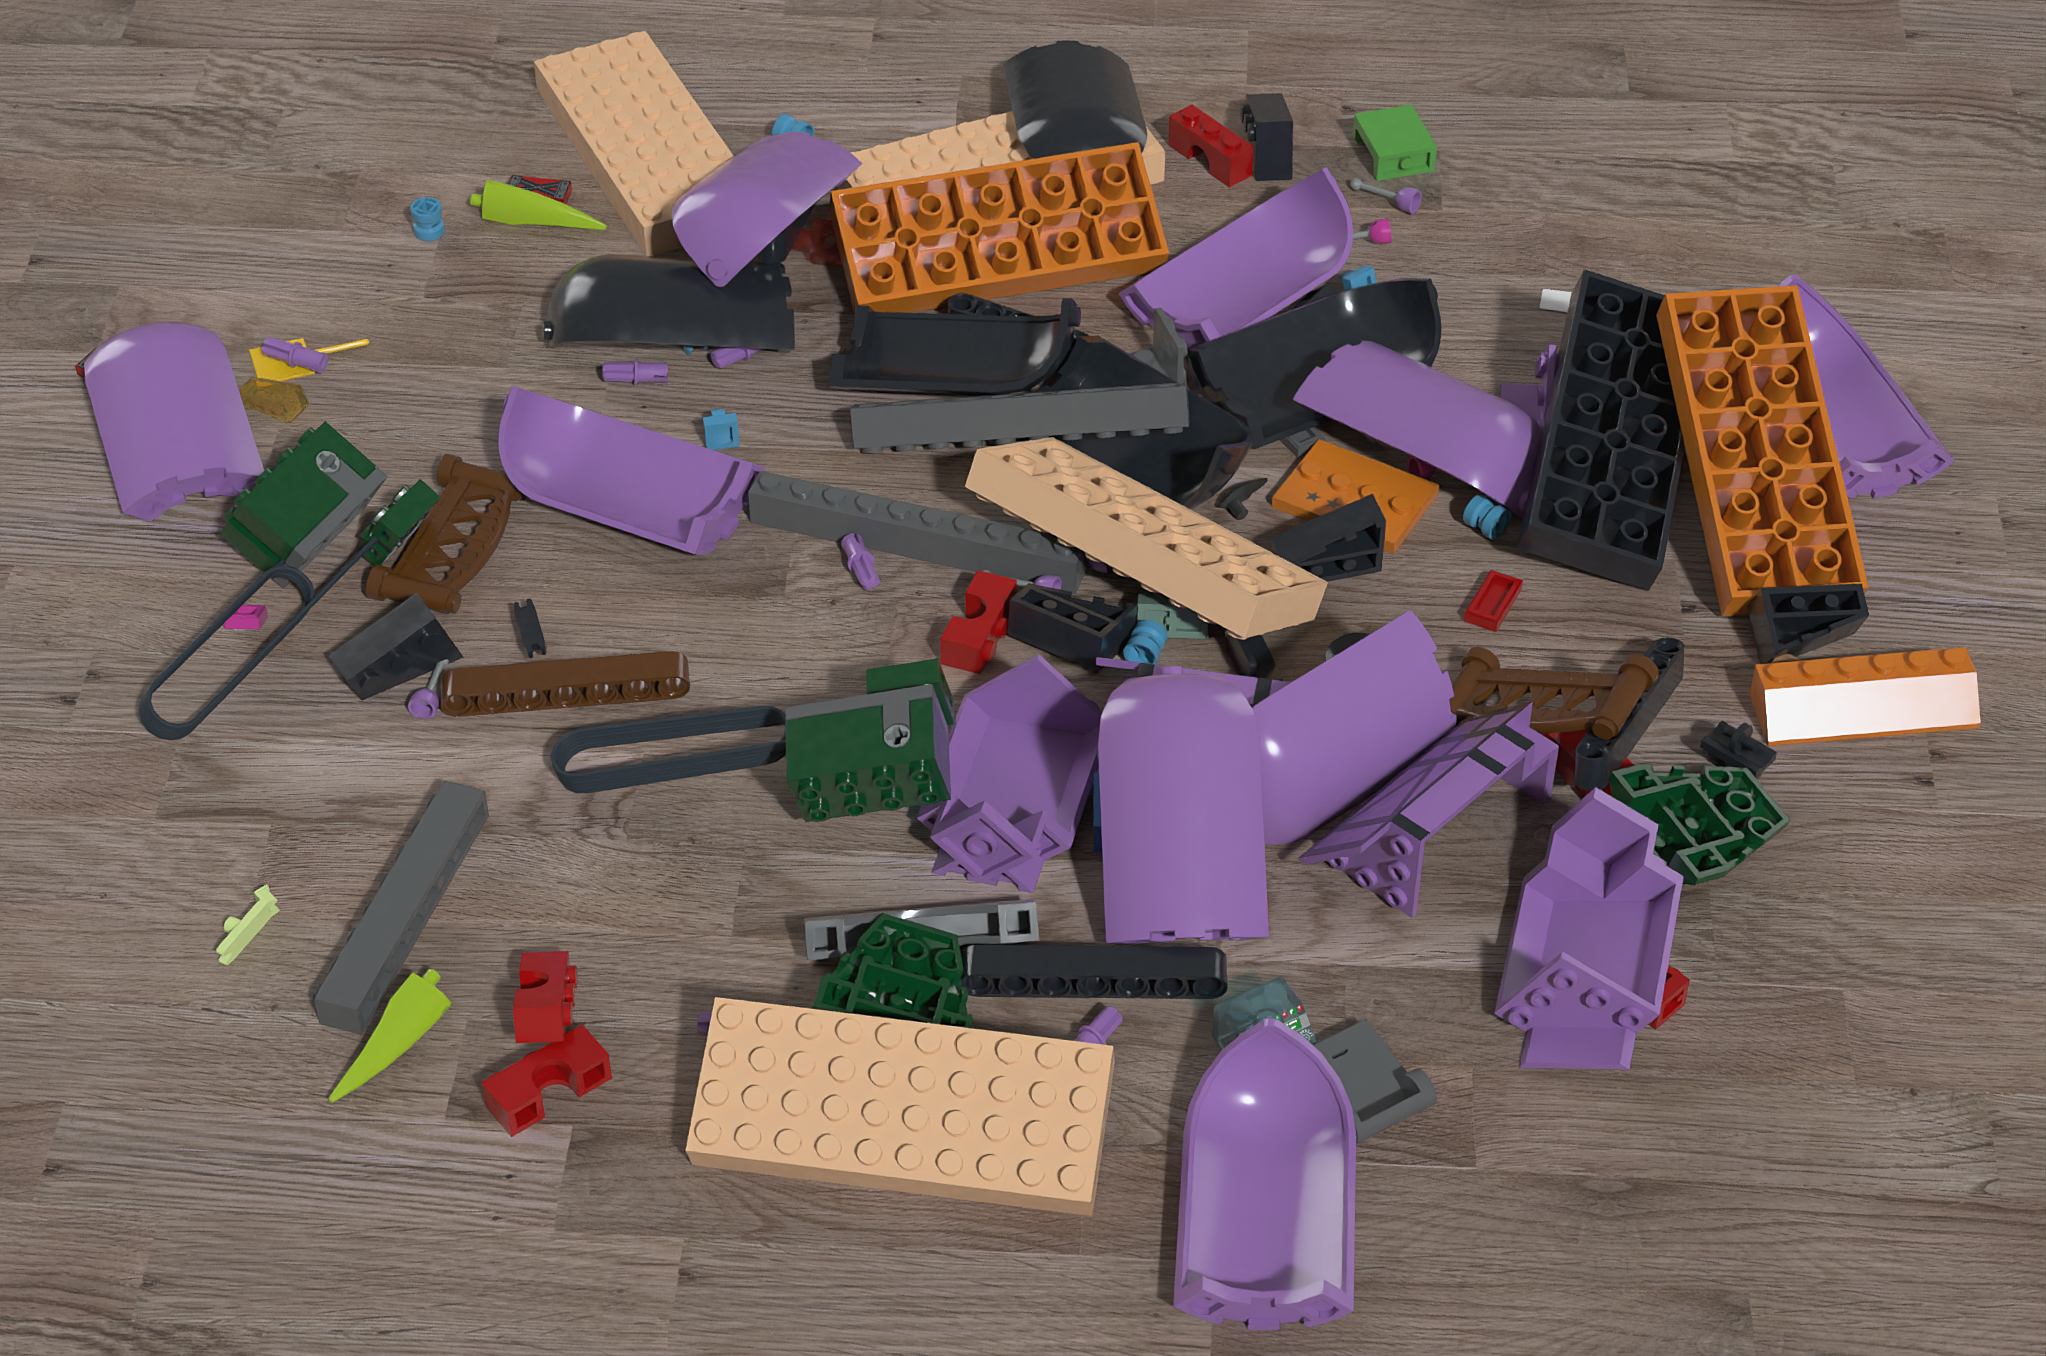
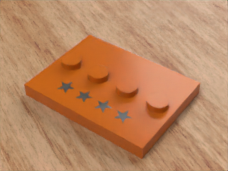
M1318 439L1272 497V507L1310 521L1373 494L1386 519L1384 551L1394 554L1438 496L1440 484Z

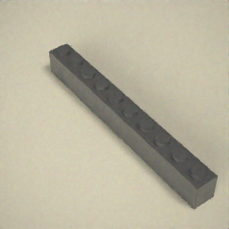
M1187 382L854 404L850 408L854 449L863 448V453L882 452L883 447L896 446V451H910L916 449V444H929V449L948 448L949 442H962L963 447L982 445V440L995 439L996 444L1004 445L1016 443L1015 438L1029 437L1030 441L1049 438L1052 435H1062V440L1082 439V433H1096V438H1109L1116 436V431L1128 430L1129 435L1140 436L1149 434V429L1163 428V433L1167 434L1183 432V427H1188L1190 423Z
M764 471L759 472L748 492L750 523L840 543L848 534L854 533L855 539L856 534H859L867 549L972 572L989 570L992 574L1035 582L1042 575L1059 576L1062 582L1061 590L1071 591L1072 594L1077 593L1086 572L1085 552L1077 547H1069L1057 541L1058 537L1051 533Z

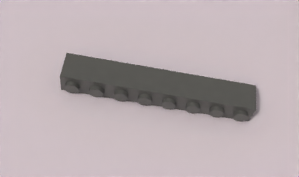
M444 781L438 792L431 795L426 812L421 820H417L413 826L410 839L405 846L400 847L398 850L395 864L390 872L385 873L382 877L379 891L373 900L367 902L363 917L358 926L352 928L349 932L345 948L340 956H336L333 959L330 973L324 983L319 984L315 989L313 1006L316 1007L319 1024L359 1035L364 1033L489 817L485 790Z

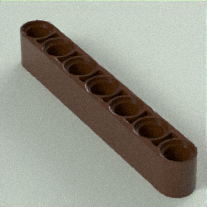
M667 651L452 669L445 672L441 677V708L447 715L464 717L678 699L685 696L690 690L689 664L687 657L683 653Z

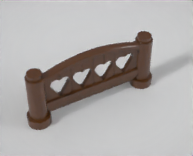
M446 453L442 457L437 470V485L444 487L440 495L441 498L424 520L394 570L379 564L373 566L366 583L367 597L379 601H384L388 598L404 602L417 593L429 610L444 614H450V612L457 613L462 599L461 594L457 592L480 572L495 552L507 526L511 502L524 501L527 496L515 487L506 473L462 461L461 457ZM482 499L494 500L493 503L488 505L489 511L486 513L476 512L467 503L468 501ZM468 521L481 522L480 525L475 527V533L469 536L462 534L453 525ZM456 543L468 545L461 549L462 555L458 558L449 557L439 547ZM446 565L453 567L451 571L447 572L448 578L444 581L435 580L425 570Z
M1473 647L1462 660V670L1452 684L1454 697L1449 699L1450 709L1456 715L1457 726L1460 721H1463L1468 716L1476 714L1478 717L1484 716L1490 711L1506 708L1526 693H1531L1533 705L1529 727L1539 734L1592 729L1597 737L1609 740L1618 734L1643 691L1649 690L1654 684L1659 671L1651 659L1641 654L1628 655L1620 666L1618 674L1500 668L1498 658L1491 651L1482 647ZM1494 692H1500L1501 701L1497 705L1491 707L1486 706V704L1476 706L1477 703ZM1563 695L1564 705L1557 710H1550L1549 708L1538 709L1554 697ZM1595 696L1596 707L1588 712H1583L1581 709L1570 711L1587 698Z

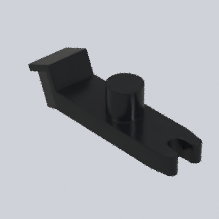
M529 598L526 600L527 606L520 608L519 603L514 602L513 610L525 652L528 658L531 659L534 657L533 652L536 650H540L541 654L545 655L547 647L535 606Z

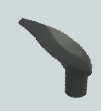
M1260 478L1238 485L1220 502V507L1229 508L1238 520L1245 518L1248 515V510L1242 502L1249 499L1254 492L1266 484L1268 479Z

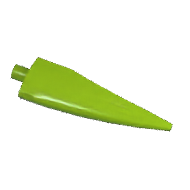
M486 180L483 195L472 193L470 205L482 208V219L509 225L564 226L606 230L607 225L564 203L526 189L492 180Z
M428 969L422 977L412 972L390 999L378 1026L363 1051L329 1096V1103H334L359 1088L387 1068L417 1042L452 1005L450 1000L435 987L441 979L438 972Z

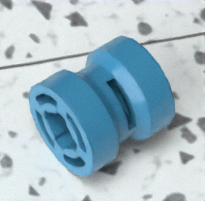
M786 113L778 117L772 130V136L786 134L787 132L809 133L814 137V127L812 124L805 121L797 122L795 117Z
M423 197L412 202L410 210L411 217L414 220L413 230L416 238L423 241H433L443 236L445 227L444 220L441 218V202L432 197Z
M1478 494L1467 505L1463 514V520L1473 528L1479 527L1483 535L1495 540L1509 526L1512 514L1511 511L1501 505H1493L1492 499L1486 495Z
M1152 620L1137 622L1131 633V638L1128 640L1123 651L1126 661L1156 664L1160 657V651L1168 639L1166 629L1161 624Z

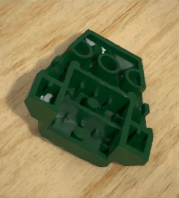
M1639 764L1612 771L1609 777L1613 798L1658 824L1653 854L1666 861L1667 867L1684 876L1683 884L1697 885L1726 876L1732 869L1787 827L1790 822L1788 816L1748 768L1705 766L1701 773H1684V766L1673 765L1670 772H1653L1652 764Z
M883 913L859 938L857 947L851 954L846 952L841 957L838 968L832 974L827 972L821 979L812 1009L972 1028V1014H968L966 1008L968 991L967 987H963L961 980L964 969L958 936Z

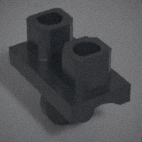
M1721 721L1710 735L1701 739L1700 748L1708 752V762L1717 767H1726L1729 764L1733 767L1748 768L1757 780L1762 776L1764 770L1776 760L1777 756L1775 750L1751 737L1753 727L1747 723H1742L1736 729L1728 723Z

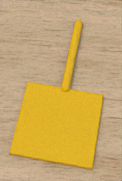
M304 338L286 341L292 344L300 342L302 347H306ZM362 339L316 349L315 351L329 354L365 346L370 341ZM262 347L249 349L260 386L315 374L313 370L300 366L290 367L288 362L264 355Z

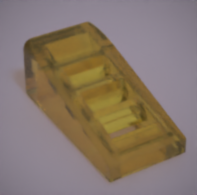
M251 377L239 389L244 406L284 422H293L309 404L300 384Z

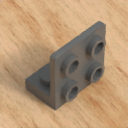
M1161 307L1155 308L1153 348L1129 354L1178 383L1186 382V371L1183 365L1184 357L1187 356L1186 342L1183 337L1179 338L1176 333L1172 318H1167Z

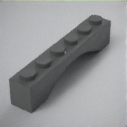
M1033 899L804 918L807 960L840 958L846 952L851 954L857 947L859 938L883 913L956 934L959 945L1002 944L1039 940L1036 901Z

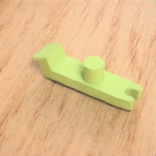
M267 884L254 891L256 904L242 920L233 916L226 920L224 931L229 933V935L216 950V953L222 955L218 962L229 965L269 919L279 912V908L275 905L277 899L270 893Z

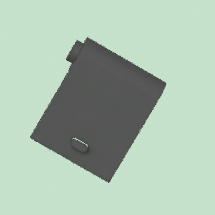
M1367 1019L1313 1045L1324 1055L1343 1084L1353 1109L1356 1144L1436 1104V1090L1428 1075L1419 1068L1407 1072Z

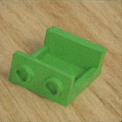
M1412 104L1354 114L1353 138L1356 142L1364 141L1374 159L1373 176L1376 181L1435 171L1437 146Z

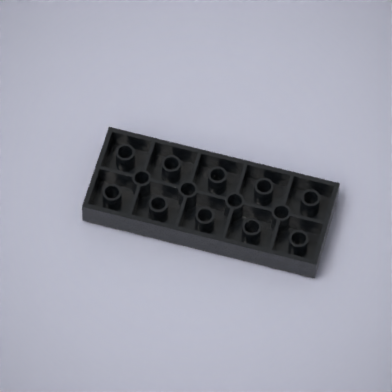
M1584 269L1571 293L1517 549L1649 591L1663 568L1685 449L1657 320V312L1665 295Z

